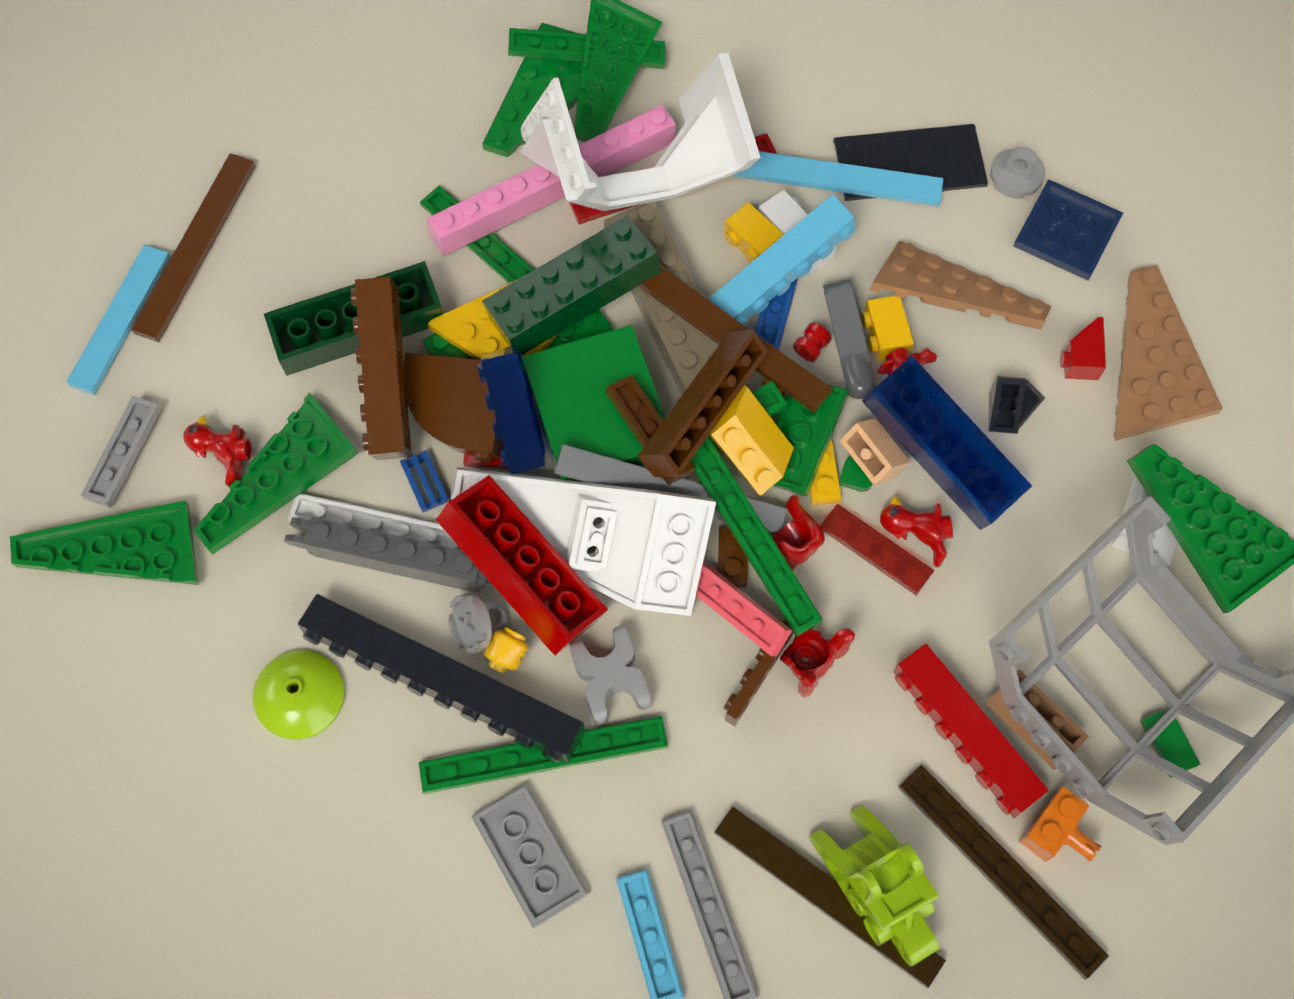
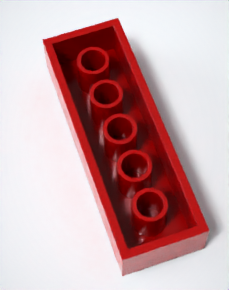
M490 475L450 500L437 517L436 521L554 656L592 627L608 610Z

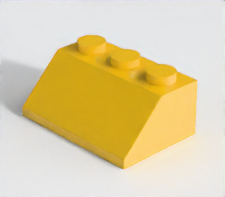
M746 385L743 386L709 434L747 484L760 496L783 477L794 449Z

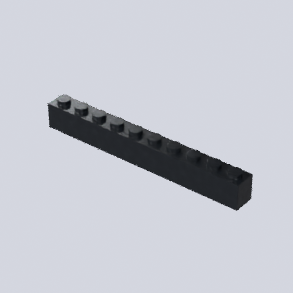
M317 593L298 622V626L303 632L302 637L314 645L323 643L329 646L328 650L336 656L344 658L347 655L355 659L354 663L365 670L370 671L371 668L380 671V675L387 681L394 684L400 681L408 685L407 689L422 697L425 693L433 697V701L440 707L447 710L453 707L461 711L460 715L474 723L480 720L488 724L487 728L500 736H504L506 733L514 737V741L526 749H531L533 746L543 751L542 755L552 762L558 763L561 760L569 763L585 732L582 721Z

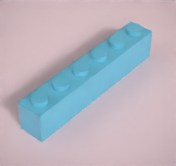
M832 194L708 300L745 326L752 315L761 313L767 308L771 299L776 295L784 294L789 289L790 283L798 277L805 276L815 262L828 257L832 253L834 246L840 241L848 240L857 228L855 217Z

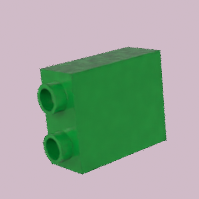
M632 325L522 356L526 383L554 468L562 443L646 467L637 456L643 449L606 394L607 386L632 375L662 420L666 418ZM557 474L558 479L584 482Z

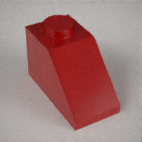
M1097 317L1070 341L1065 351L1061 352L1060 367L1064 368L1065 379H1100L1106 369L1104 317Z

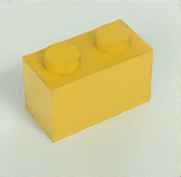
M749 202L725 220L724 224L725 240L732 247L736 246L749 263L753 262L784 235Z
M889 296L867 300L865 310L861 312V321L863 328H868L870 335L868 336V347L871 353H875L877 362L886 361V355L900 348H906L910 356L914 342L901 298Z

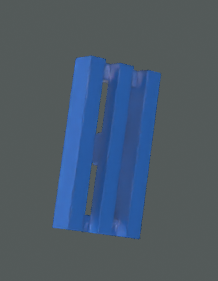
M427 450L422 451V454L416 456V454L410 456L411 459L407 461L405 459L400 460L422 513L449 502ZM424 461L441 496L437 500L420 465ZM415 466L430 503H424L409 469L410 467Z

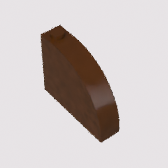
M406 353L404 359V393L409 409L419 425L428 434L447 447L463 454L475 456L474 459L478 461L492 462V458L503 460L520 371L508 362Z

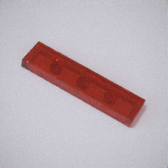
M839 504L835 505L820 525L823 532L915 596L918 595L935 571Z

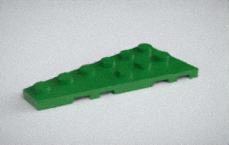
M620 0L590 1L574 125L576 138L582 142H586L606 132L637 74L643 58L646 56L652 41L655 40L662 25V21ZM591 35H598L602 40H591ZM604 36L621 37L625 40L645 39L647 41L645 45H641L643 49L635 63L623 62L622 60L627 55L636 56L634 48L637 45L626 44L621 41L608 42L605 41ZM617 44L619 49L618 52L615 54L623 56H614L613 53H611L610 48L613 45ZM593 52L608 54L612 60L595 59L589 57H593Z
M310 392L303 399L305 403L297 412L293 411L287 418L288 423L279 433L274 434L246 467L248 471L239 481L235 480L229 487L231 491L222 502L216 503L194 529L197 536L212 555L358 454L355 447Z

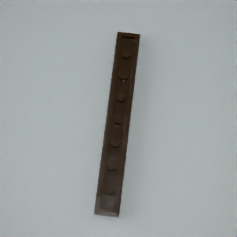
M922 765L898 787L1084 980L1088 979L1109 957Z
M733 806L715 830L714 834L925 988L930 987L946 962L943 957L935 952L917 964L909 966L891 939L878 946L866 930L863 922L865 916L860 917L854 911L836 880Z

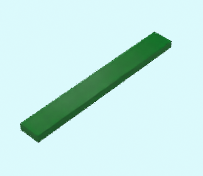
M707 437L691 459L695 467L694 473L709 497L716 501L715 507L791 630L798 637L823 622V619L712 441Z
M662 716L585 730L569 763L561 760L558 763L552 762L542 755L543 751L533 746L531 749H526L517 743L420 761L418 763L423 794L666 749L668 744Z

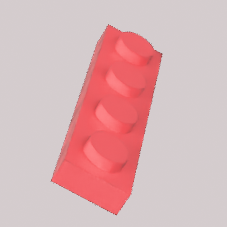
M703 563L696 596L770 656H778L792 630L707 563Z

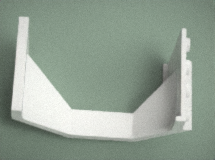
M728 52L718 54L679 98L678 101L683 114L684 125L654 168L598 177L582 158L559 78L551 80L521 127L522 138L526 144L520 153L560 178L566 201L602 211L675 198L749 169L761 158Z

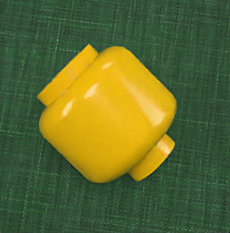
M505 626L504 630H495L491 636L489 646L484 650V655L490 660L488 666L503 674L506 669L511 671L517 670L529 649L528 644L525 642L526 636Z

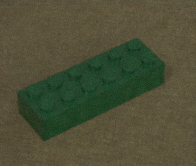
M627 215L487 297L482 302L490 321L515 357L518 358L641 285V283L661 273L658 254Z
M425 261L374 277H391L398 287L402 338L429 329L428 323L430 320L444 314ZM355 284L263 313L278 361L286 376L355 353L356 346H360L359 335H355L353 318L358 317L357 306H353L351 300V289L355 288Z

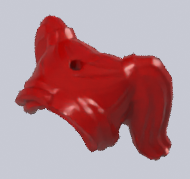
M797 495L790 496L786 502V507L793 520L787 523L772 538L792 571H794L797 565L804 563L811 555L815 554L825 541L821 527L802 508Z
M843 628L837 631L829 640L824 639L821 636V632L810 629L795 637L792 644L782 653L780 660L790 668L800 681L798 693H800L801 697L810 696L817 687L818 680L833 666L835 659L847 654L850 644L855 639V634L851 629ZM802 658H806L807 662H803Z

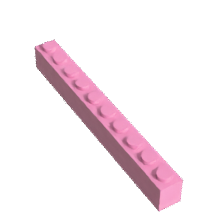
M660 105L580 144L579 148L582 158L598 177L608 176L669 146L675 138L676 123L663 105ZM538 164L426 218L429 236L443 257L564 198L565 194L560 178Z

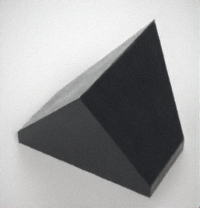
M996 376L989 392V432L1018 434V430L1045 397L1026 378Z

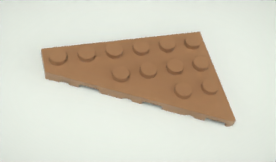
M1154 265L1131 271L1128 276L1127 309L1123 327V349L1121 351V373L1117 391L1118 405L1115 412L1116 426L1113 433L1115 441L1216 415L1223 409L1158 266Z

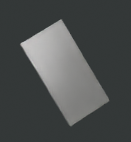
M526 784L471 816L533 929L589 895Z

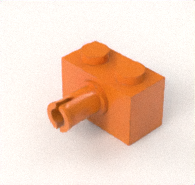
M1064 786L1053 793L1020 840L1022 845L1045 862L1055 857L1062 845L1064 846L1065 844L1086 858L1088 862L1093 860L1097 855L1096 851H1099L1102 845L1096 843L1078 829L1079 825L1077 824L1090 805Z

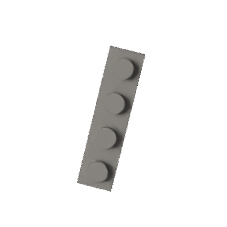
M132 396L81 494L85 500L109 508L112 507L162 409L159 404Z

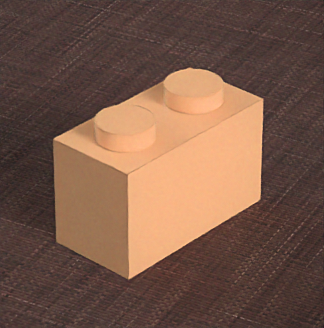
M876 418L857 422L840 440L841 444L873 485L893 480L910 463V460Z

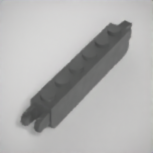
M292 517L290 525L295 529L306 531L305 537L287 534L284 542L288 545L306 549L310 555L318 558L470 592H478L479 588H485V584H491L460 549L311 517L310 520Z

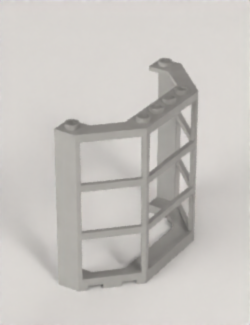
M1148 496L1125 512L989 641L1003 702L1010 710V715L1016 722L1026 728L1031 734L1032 741L1038 747L1044 749L1052 758V763L1056 769L1064 773L1072 781L1076 792L1089 802L1164 845L1184 842L1294 722V667L1281 671L1270 666L1266 670L1253 664V658L1243 654L1159 560L1158 551L1153 549L1152 540L1156 537L1155 531L1164 527L1171 518L1151 496ZM1126 528L1133 574L1101 604L1093 558ZM1083 569L1091 614L1060 645H1057L1049 600ZM1137 583L1141 585L1210 663V666L1179 698L1173 694L1105 616ZM1039 610L1048 656L1019 683L1015 665L1025 661L1029 655L1012 635ZM1096 623L1170 706L1137 742L1062 658ZM1053 665L1128 749L1099 781L1095 779L1023 696ZM1219 672L1285 702L1253 738L1187 706ZM1179 714L1244 746L1211 783L1146 750ZM1136 758H1139L1202 793L1173 822L1165 812L1146 815L1112 796L1106 790Z

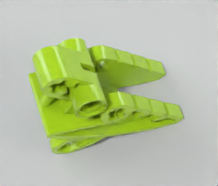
M861 805L851 811L850 816L863 833V839L842 850L824 830L820 829L811 834L809 840L820 857H822L823 862L839 884L854 911L860 917L865 916L863 922L873 941L879 946L891 939L905 962L909 966H913L940 948L935 935L924 920V918L934 913L932 901L939 898V894L923 873L924 866L909 843L900 844L889 830L867 808Z

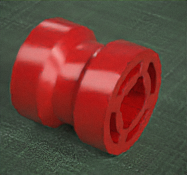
M809 323L804 330V336L798 337L794 342L793 349L804 360L815 362L821 354V348H826L832 338L830 333L821 325Z

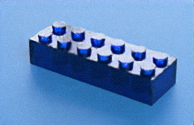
M912 355L862 400L864 405L979 530L986 528L996 521L1032 487L1029 481Z

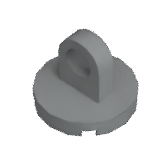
M1025 147L1007 149L998 154L992 163L990 178L994 182V187L997 191L1007 197L1016 199L1035 194L1041 187L1045 176V169L1041 160L1032 150Z
M473 593L455 596L451 601L450 608L453 607V614H450L448 618L450 631L455 643L460 648H465V652L468 654L484 651L489 646L494 631L503 629L507 624V612L504 607L496 602L484 603ZM489 612L495 615L496 625L491 623Z

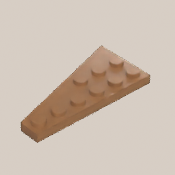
M900 240L870 288V291L878 293L880 289L894 291V296L905 298V295L919 297L922 303L965 312L967 308L980 311V316L990 318L991 314L1004 316L1010 323L1036 329L1042 328L1052 307L1039 299L1031 298L1014 288L1003 286L992 281L989 277L980 276L961 265H955L936 254H930L916 248L913 244Z

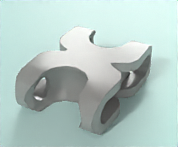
M624 625L613 629L615 647L612 653L606 657L597 658L590 655L584 642L581 640L569 644L578 677L584 682H589L586 685L585 695L596 725H601L608 721L606 702L609 696L615 692H625L631 695L637 708L640 710L651 707V696L642 671L632 667L635 661V650Z

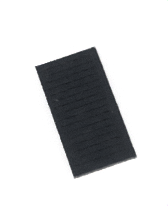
M975 124L836 137L833 139L838 163L943 178L942 191L987 187L988 185ZM843 193L845 201L876 198Z

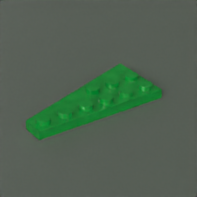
M186 500L9 536L11 564L17 568L198 585L190 510Z

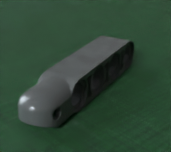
M851 279L825 284L823 289L846 389L852 398L864 399L870 397L875 392L876 385Z

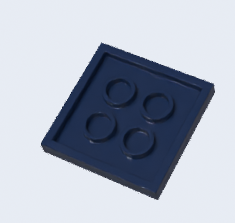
M1048 179L1013 247L1089 281L1123 212Z

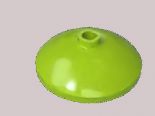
M310 650L289 651L271 660L258 675L253 688V707L258 720L272 734L288 740L307 739L320 734L336 720L344 703L345 687L339 670L324 655ZM299 685L296 693H289L291 686Z

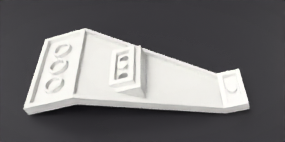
M456 466L450 500L490 475L587 586L636 610L692 615L716 505L714 499ZM595 518H602V522L599 525H593ZM596 546L594 553H587L589 547Z

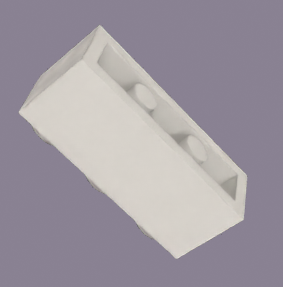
M782 190L760 205L758 209L784 235L808 215L801 208L799 201L794 196H790L785 190ZM837 245L833 247L834 249L828 257L822 260L819 259L812 265L811 270L807 273L808 276H811L834 260Z

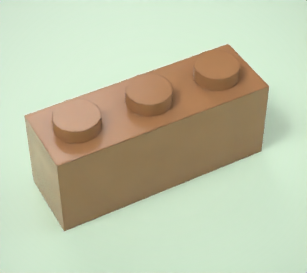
M1020 669L1017 671L1020 683L1027 676ZM1035 684L1023 695L1073 753L1089 737ZM999 688L985 704L1055 770L1056 767L1052 763V758L1044 749L1038 747L1032 741L1031 734L1026 728L1012 718L1010 710L1003 702Z

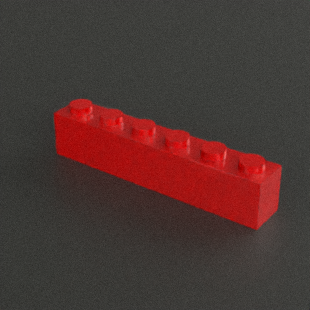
M926 643L897 664L894 670L897 684L904 691L908 690L916 699L914 703L922 714H928L935 722L934 727L937 733L943 739H949L954 745L957 757L962 763L969 764L976 772L975 778L984 789H990L997 798L995 800L996 804L1006 815L1010 814L1014 819L1049 791Z

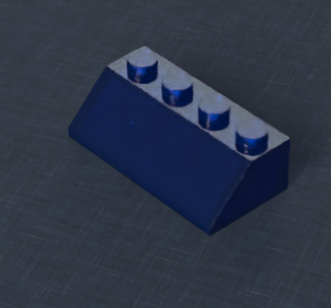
M519 344L511 345L482 356L481 364L477 365L481 382H487L489 393L485 394L488 410H494L497 420L492 422L496 439H502L504 449L500 450V456L503 466H509L511 474L545 467L547 452Z

